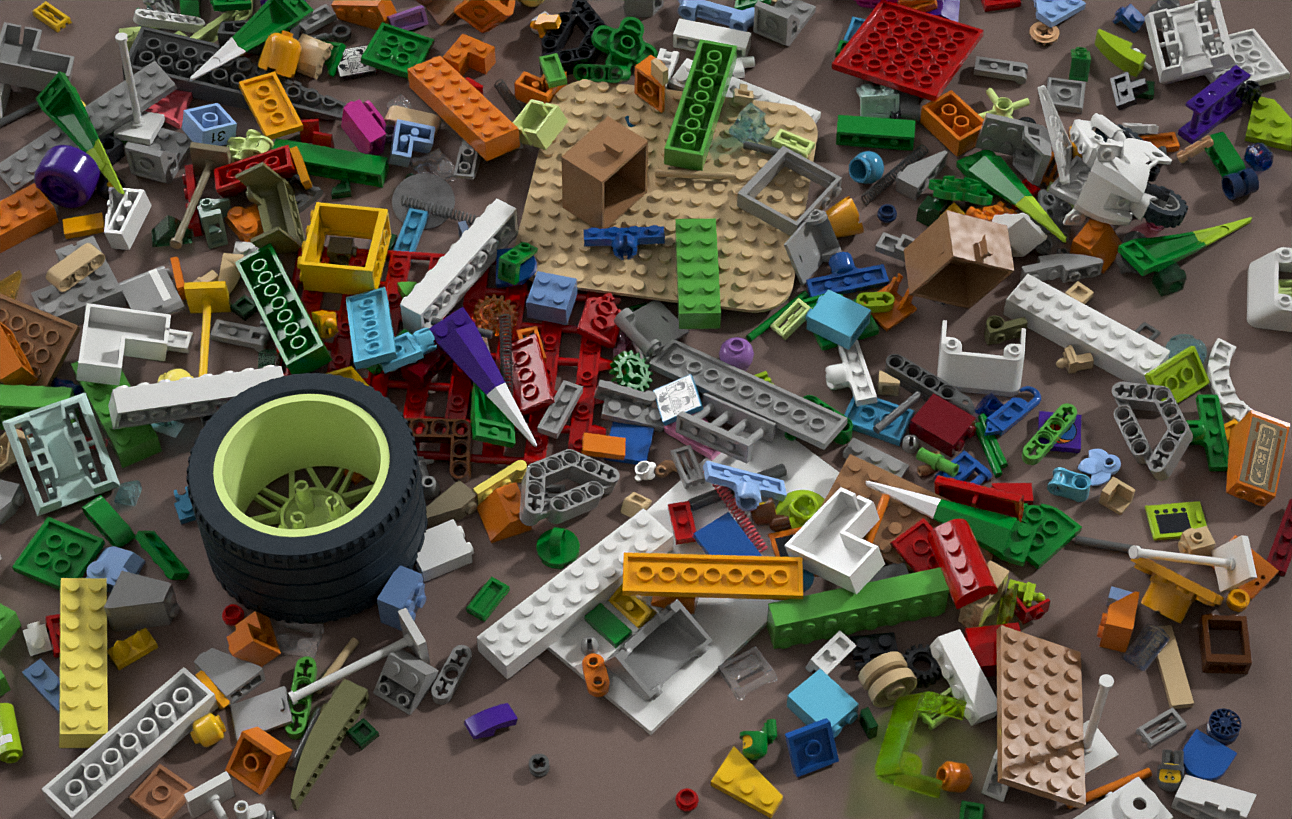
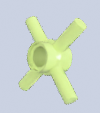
M989 88L986 90V94L993 102V108L978 115L983 119L986 113L1013 119L1011 116L1013 111L1029 106L1030 101L1028 98L1012 103L1006 97L998 98L994 90Z

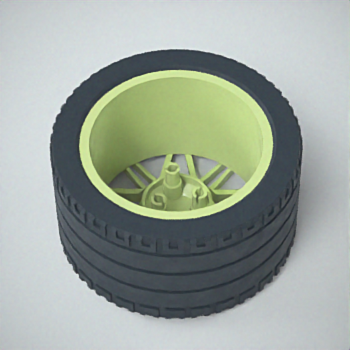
M304 373L273 378L250 387L228 400L226 404H223L211 416L210 420H207L204 428L198 433L199 436L195 439V445L190 451L191 456L188 457L189 466L186 470L190 501L213 574H215L217 581L221 583L222 588L228 592V595L235 597L236 601L239 604H244V607L248 610L252 609L254 612L256 611L269 618H274L276 621H286V623L315 624L319 622L326 623L332 620L337 621L344 617L348 618L351 615L359 614L361 611L371 608L374 604H378L377 598L393 572L400 565L413 570V566L417 564V553L422 549L428 521L415 439L411 428H409L408 421L404 419L403 413L398 411L397 406L391 403L388 397L382 396V393L375 391L373 387L366 386L363 382H357L352 378L333 374ZM333 466L339 467L327 488H324L312 467ZM305 468L315 487L308 488L309 486L305 480H299L295 483V470ZM348 469L349 472L342 486L340 487L338 493L334 492L336 486L338 485L339 481L344 475V470ZM354 472L363 475L374 483L373 485L346 492ZM289 473V499L271 491L266 486L277 478ZM260 492L283 506L280 508L258 495V493ZM364 499L353 510L346 506ZM252 500H255L271 511V513L253 517L245 515ZM280 523L278 528L267 526Z

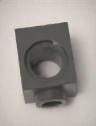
M330 237L327 248V257H330V264L349 265V260L352 258V255L356 257L358 246H355L354 238Z

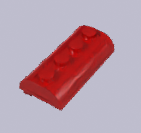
M940 475L935 479L934 486L935 494L955 503L1017 518V521H1022L1024 495Z
M953 519L934 528L928 534L929 545L938 566L941 567L957 609L998 592L996 583L977 540L966 520Z

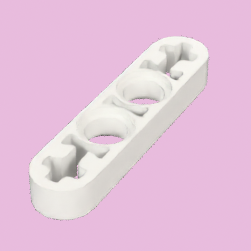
M137 9L133 17V21L141 26L192 33L198 32L205 26V21L199 17Z

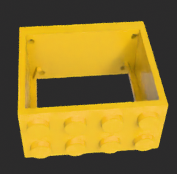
M316 202L315 209L311 210L310 214L311 224L307 225L306 228L307 239L302 243V257L299 256L297 267L301 270L300 281L303 282L304 290L356 295L378 289L391 239L388 209ZM327 235L372 239L366 266L356 267L320 263Z

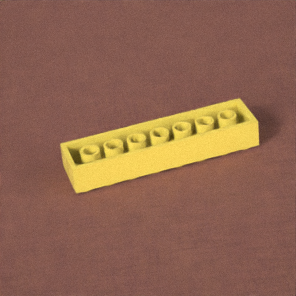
M61 578L59 748H90L108 732L107 615L104 610L107 602V578Z

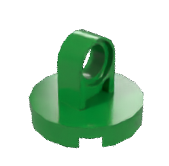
M554 527L541 534L537 540L536 552L545 566L562 569L564 565L572 564L577 560L580 552V543L572 531Z

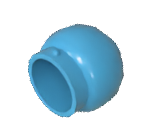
M871 151L859 153L849 164V174L858 183H875L884 173V164L881 157Z

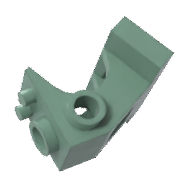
M200 199L197 209L208 248L227 245L228 240L223 218L227 217V213L231 209L229 199Z

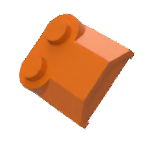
M256 204L245 208L236 206L228 211L225 222L242 242H251L250 239L264 233Z

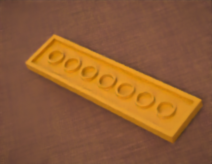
M624 552L622 595L771 600L803 599L802 557Z

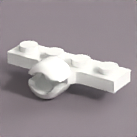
M858 340L849 350L838 345L842 364L830 365L825 369L827 373L826 382L829 389L837 390L850 387L856 406L877 403V395Z

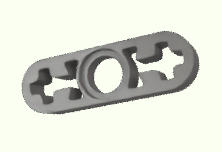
M458 645L449 655L431 688L432 699L435 703L443 705L451 701L472 662V652L468 646ZM465 654L466 657H462L458 665V656ZM454 670L458 673V676L454 679H449L445 676L446 673ZM444 683H445V684H446V687H445L446 694L443 693V694H441V696H438V692H442V691H443V689H444Z

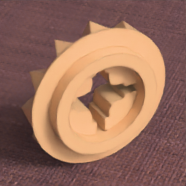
M1037 22L1030 27L1029 35H1031V40H1036V44L1043 43L1045 46L1048 43L1052 45L1053 42L1058 40L1059 29L1056 26L1050 28L1042 22Z

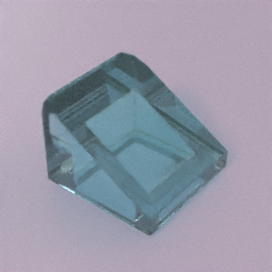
M135 480L121 483L114 502L135 506L142 490L140 481Z

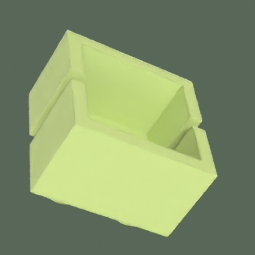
M531 99L512 123L519 129L520 143L530 146L533 144L534 147L546 150L568 123V120L558 105L544 104L542 101Z

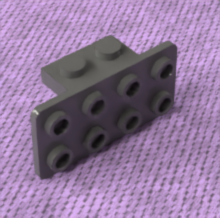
M1042 189L1038 192V203L1066 236V243L1030 217L1047 235V239L1040 245H1037L1036 250L1043 255L1070 254L1071 225H1064L1063 221L1066 214L1072 210V207L1066 201Z

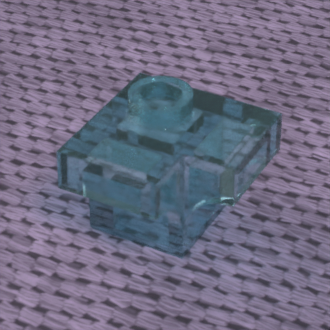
M750 102L739 113L737 120L730 127L729 133L743 144L749 138L758 144L770 131L764 120L766 113Z

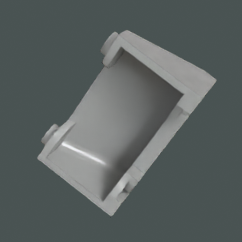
M677 599L654 615L603 663L645 700L651 698L653 701L662 694L661 688L663 684L695 655L701 657L709 650L707 645L713 640Z

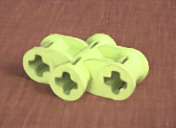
M249 129L246 133V138L230 137L226 147L230 148L231 160L234 163L267 152L273 148L274 143L270 138L262 136L260 132Z

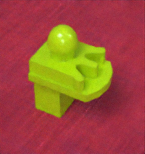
M1009 580L1006 595L1011 596L1015 593L1018 598L1023 599L1022 603L1027 609L1031 607L1032 601L1040 603L1045 600L1043 593L1034 592L1036 584Z

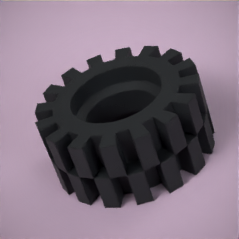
M918 644V648L913 645L911 650L908 648L903 655L907 662V668L911 669L917 678V688H921L922 684L925 685V688L929 687L930 683L932 685L936 684V680L940 679L942 673L937 660L932 656L930 645L926 644V648H923V644ZM916 661H925L930 664L931 668L928 671H919L914 668L913 664Z

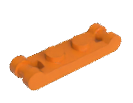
M1000 201L993 206L977 209L970 207L965 215L992 222L994 215H1003L1005 213L1017 214V212L1012 208H1007L1006 204Z

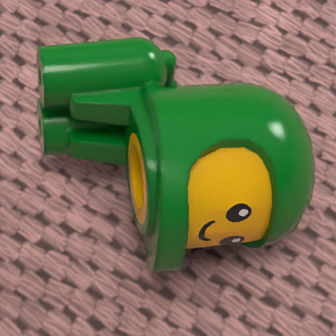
M768 719L761 731H742L739 733V739L743 741L742 754L749 760H760L765 757L768 745L773 744V741L777 738L776 719Z

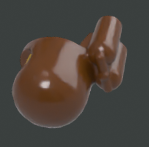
M773 497L768 498L766 502L759 503L757 509L750 511L751 519L757 526L770 525L769 528L774 532L792 529L789 516L777 515Z

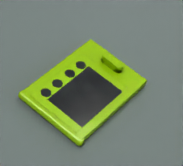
M1200 501L1145 506L1154 541L1181 538L1182 532L1187 529L1207 526Z

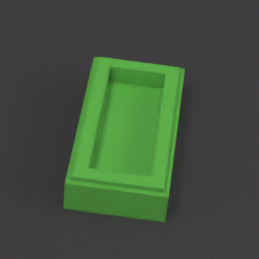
M558 54L539 57V63L548 87L566 85L567 78Z

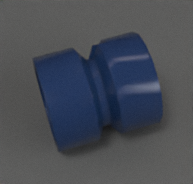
M1246 168L1237 173L1223 176L1221 185L1225 196L1229 200H1234L1243 195L1257 192L1259 180L1253 169Z

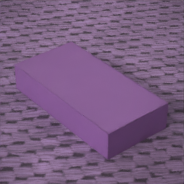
M422 5L387 16L389 25L408 31L428 24L426 12Z

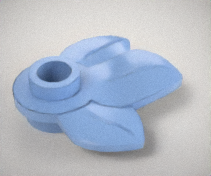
M1092 449L1088 451L1090 458L1082 460L1078 465V470L1091 474V486H1099L1107 483L1111 475L1119 471L1121 461L1116 455H1108L1102 449Z

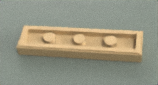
M1172 625L1150 627L1169 639L1155 657L1170 708L1193 707V697ZM1153 633L1152 636H1151L1153 639L1157 640L1158 642H1161V640H1162V638L1158 639V638H1159L1158 636L1155 637V634H1154V633ZM1155 641L1154 643L1156 645L1152 643V646L1156 647L1158 645V642Z

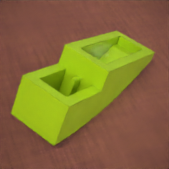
M1098 29L1095 46L1115 66L1137 78L1143 70L1146 55L1133 50V43Z

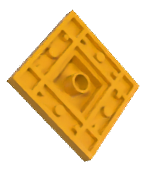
M1148 558L1130 560L1136 563L1134 568L1152 575L1150 578L1151 583L1141 603L1156 612L1159 611L1160 614L1178 623L1183 621L1190 605L1195 600L1212 607L1215 604L1221 605L1224 600L1223 596Z

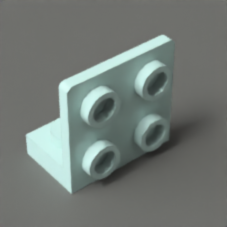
M863 84L861 87L856 88V92L860 97V116L889 118L890 111L894 113L899 111V93L896 89L883 85L873 86L871 84Z

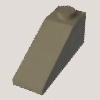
M458 480L426 507L427 529L452 519L454 521L463 519L467 514H473L478 506L477 494Z

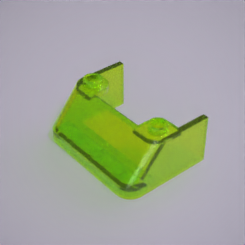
M931 691L899 697L894 704L875 764L876 777L883 782L939 799L943 781L920 774L923 765L921 758L916 754L907 752L919 712L928 715L939 713L963 721L967 702Z

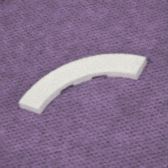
M1218 338L1212 348L1208 361L1207 375L1210 381L1209 386L1212 394L1218 395L1221 410L1231 420L1236 419L1239 422L1251 408L1244 401H1240L1229 377L1230 361L1236 347Z

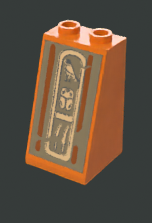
M1251 409L1230 431L1227 494L1263 507L1276 497L1290 423Z

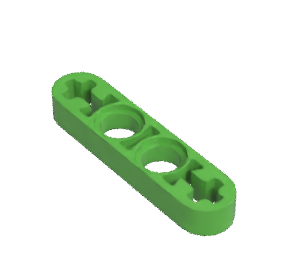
M1062 404L1024 446L1022 452L1023 462L1028 465H1036L1043 459L1075 422L1077 409L1074 405ZM1070 413L1064 418V420L1062 419L1063 414ZM1057 424L1061 429L1054 431L1050 428V425ZM1046 438L1049 440V443L1041 444L1038 439ZM1035 448H1036V449H1037V450H1036V454H1035V455H1032V456H1029L1028 454H1032V453L1035 451Z
M302 657L297 661L291 691H297V687L300 684L305 683L309 685L316 682L317 665L312 657ZM306 665H310V668L307 669L306 677L304 676L303 668H305ZM313 693L298 700L297 704L302 703L306 706L301 712L293 710L295 705L289 699L293 723L285 725L286 734L289 738L297 740L303 737L308 726ZM295 719H298L299 728L296 731H292V728L295 727Z

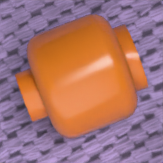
M946 761L938 768L936 773V779L940 787L944 791L963 793L968 789L973 780L972 773L965 763Z

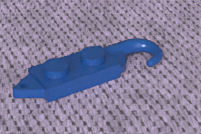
M1030 386L1020 388V392H1031L1034 398L1027 402L1024 399L1013 397L986 419L985 436L995 434L1002 436L1039 405L1041 402L1040 392Z

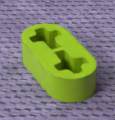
M889 292L860 293L856 298V303L870 309L871 313L889 312L892 310L895 301L894 296Z

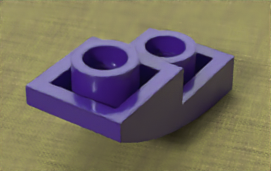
M505 703L485 709L464 721V725L473 739L494 736L495 730L498 728L516 725L518 718L510 705Z

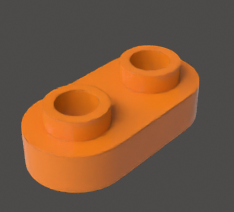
M595 653L584 657L582 669L589 694L594 697H602L609 691V678L606 665L603 663V657ZM596 681L602 682L601 684H595Z

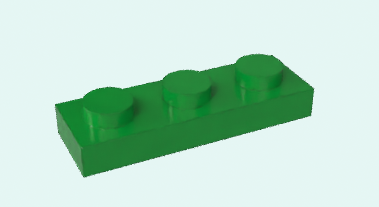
M155 531L137 532L135 539L140 543L141 548L152 557L153 562L164 571L167 578L170 580H184L188 578L189 570Z

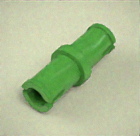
M923 447L919 449L916 455L917 460L930 465L933 470H940L951 477H955L959 471L958 464L945 459L941 454H934Z

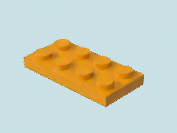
M275 71L239 82V88L264 136L272 140L303 130V124Z

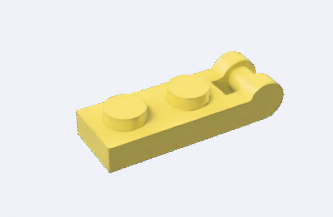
M518 460L474 487L473 492L477 494L478 505L496 488L515 482L521 483L527 469L526 462Z

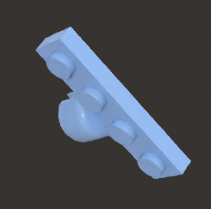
M706 461L703 465L705 482L731 488L735 494L736 505L743 511L757 509L759 503L762 502L761 496L773 497V499L784 501L787 496L784 480Z

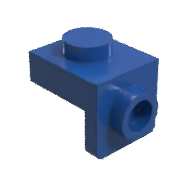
M1129 4L1125 8L1123 6L1115 12L1116 17L1112 22L1116 24L1122 21L1135 33L1142 26L1145 18L1132 4Z

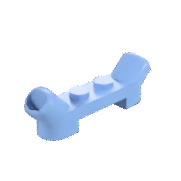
M678 0L680 4L678 14L686 20L696 21L697 17L727 25L730 29L747 32L748 27L754 26V7L738 10L706 0Z

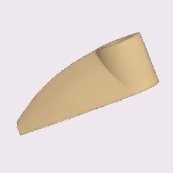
M223 254L218 281H226L229 294L235 288L241 275L235 262L245 257V255Z

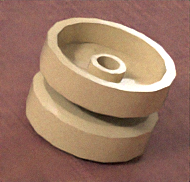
M888 652L874 658L861 669L858 675V679L863 688L868 691V696L873 705L878 708L891 706L903 700L917 685V678L912 670L907 668V662L899 652Z

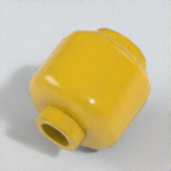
M208 713L193 721V731L190 734L195 744L200 743L203 747L207 748L224 738L226 728L219 715L215 716L212 713Z

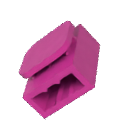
M358 99L355 102L347 103L343 108L341 128L361 153L375 156L382 154L386 139V123L381 114L369 100L362 103Z

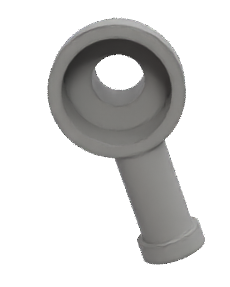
M420 462L419 468L424 499H435L440 494V485L432 476H429L426 462Z

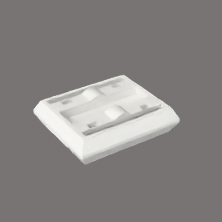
M1198 0L1193 4L1169 10L1166 8L1150 12L1144 17L1160 83L1178 82L1230 69L1236 65L1219 0ZM1209 15H1214L1217 29L1212 30L1211 22L1208 18ZM1157 28H1162L1165 42L1159 43ZM1219 33L1223 49L1222 54L1217 52L1214 34ZM1162 47L1167 49L1170 67H1165L1161 51Z

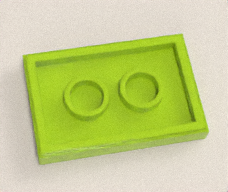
M1189 346L1144 375L1147 384L1168 387L1177 404L1210 383L1195 346Z

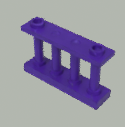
M1235 65L1186 102L1185 106L1193 111L1191 120L1179 129L1178 135L1192 145L1240 109L1243 102L1235 96L1236 91L1251 75Z

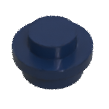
M884 204L878 209L877 217L882 222L890 223L897 218V211L894 206Z

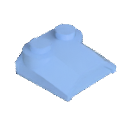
M115 546L106 547L98 559L88 566L86 578H107V592L111 593L121 571L139 575L145 560L134 552Z

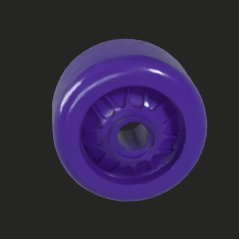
M57 145L50 148L44 155L35 171L34 181L36 187L52 203L66 208H78L85 205L100 181V169L94 159L86 152L69 145Z

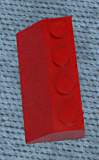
M289 145L215 168L214 175L217 193L225 198L246 191V185L236 179L235 175L261 162L265 163L283 178H290L298 174Z

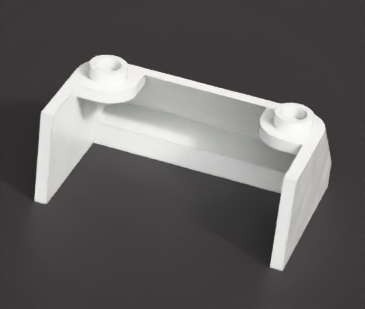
M1281 247L1251 262L1249 265L1247 322L1255 328L1292 332V297L1278 293L1279 271L1292 273V248Z
M943 320L939 343L937 377L953 385L959 392L1006 397L1016 396L1021 387L1026 328L1021 330L1019 344L1007 345L1004 348L1003 356L962 352V344L958 339L946 337L947 320Z

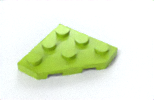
M1260 97L1258 102H1253L1244 141L1292 151V118L1274 99Z

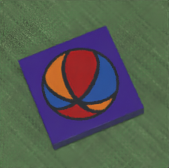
M1039 411L1038 431L1054 412ZM1063 414L1062 419L1064 420L1068 414ZM1081 415L1076 416L1075 422L1050 451L1080 453ZM1057 424L1050 425V428L1054 431L1061 429ZM1046 438L1038 439L1041 444L1049 443V440Z

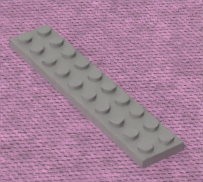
M153 61L133 75L141 113L177 89L176 84L156 61ZM126 80L85 106L100 140L134 118ZM57 125L0 163V177L11 191L16 193L35 183V171L50 148L57 145H69L80 148Z
M672 339L649 362L651 365L649 369L672 380H678L691 374L698 392L707 393L776 423V428L824 450L847 425L846 417L675 339Z

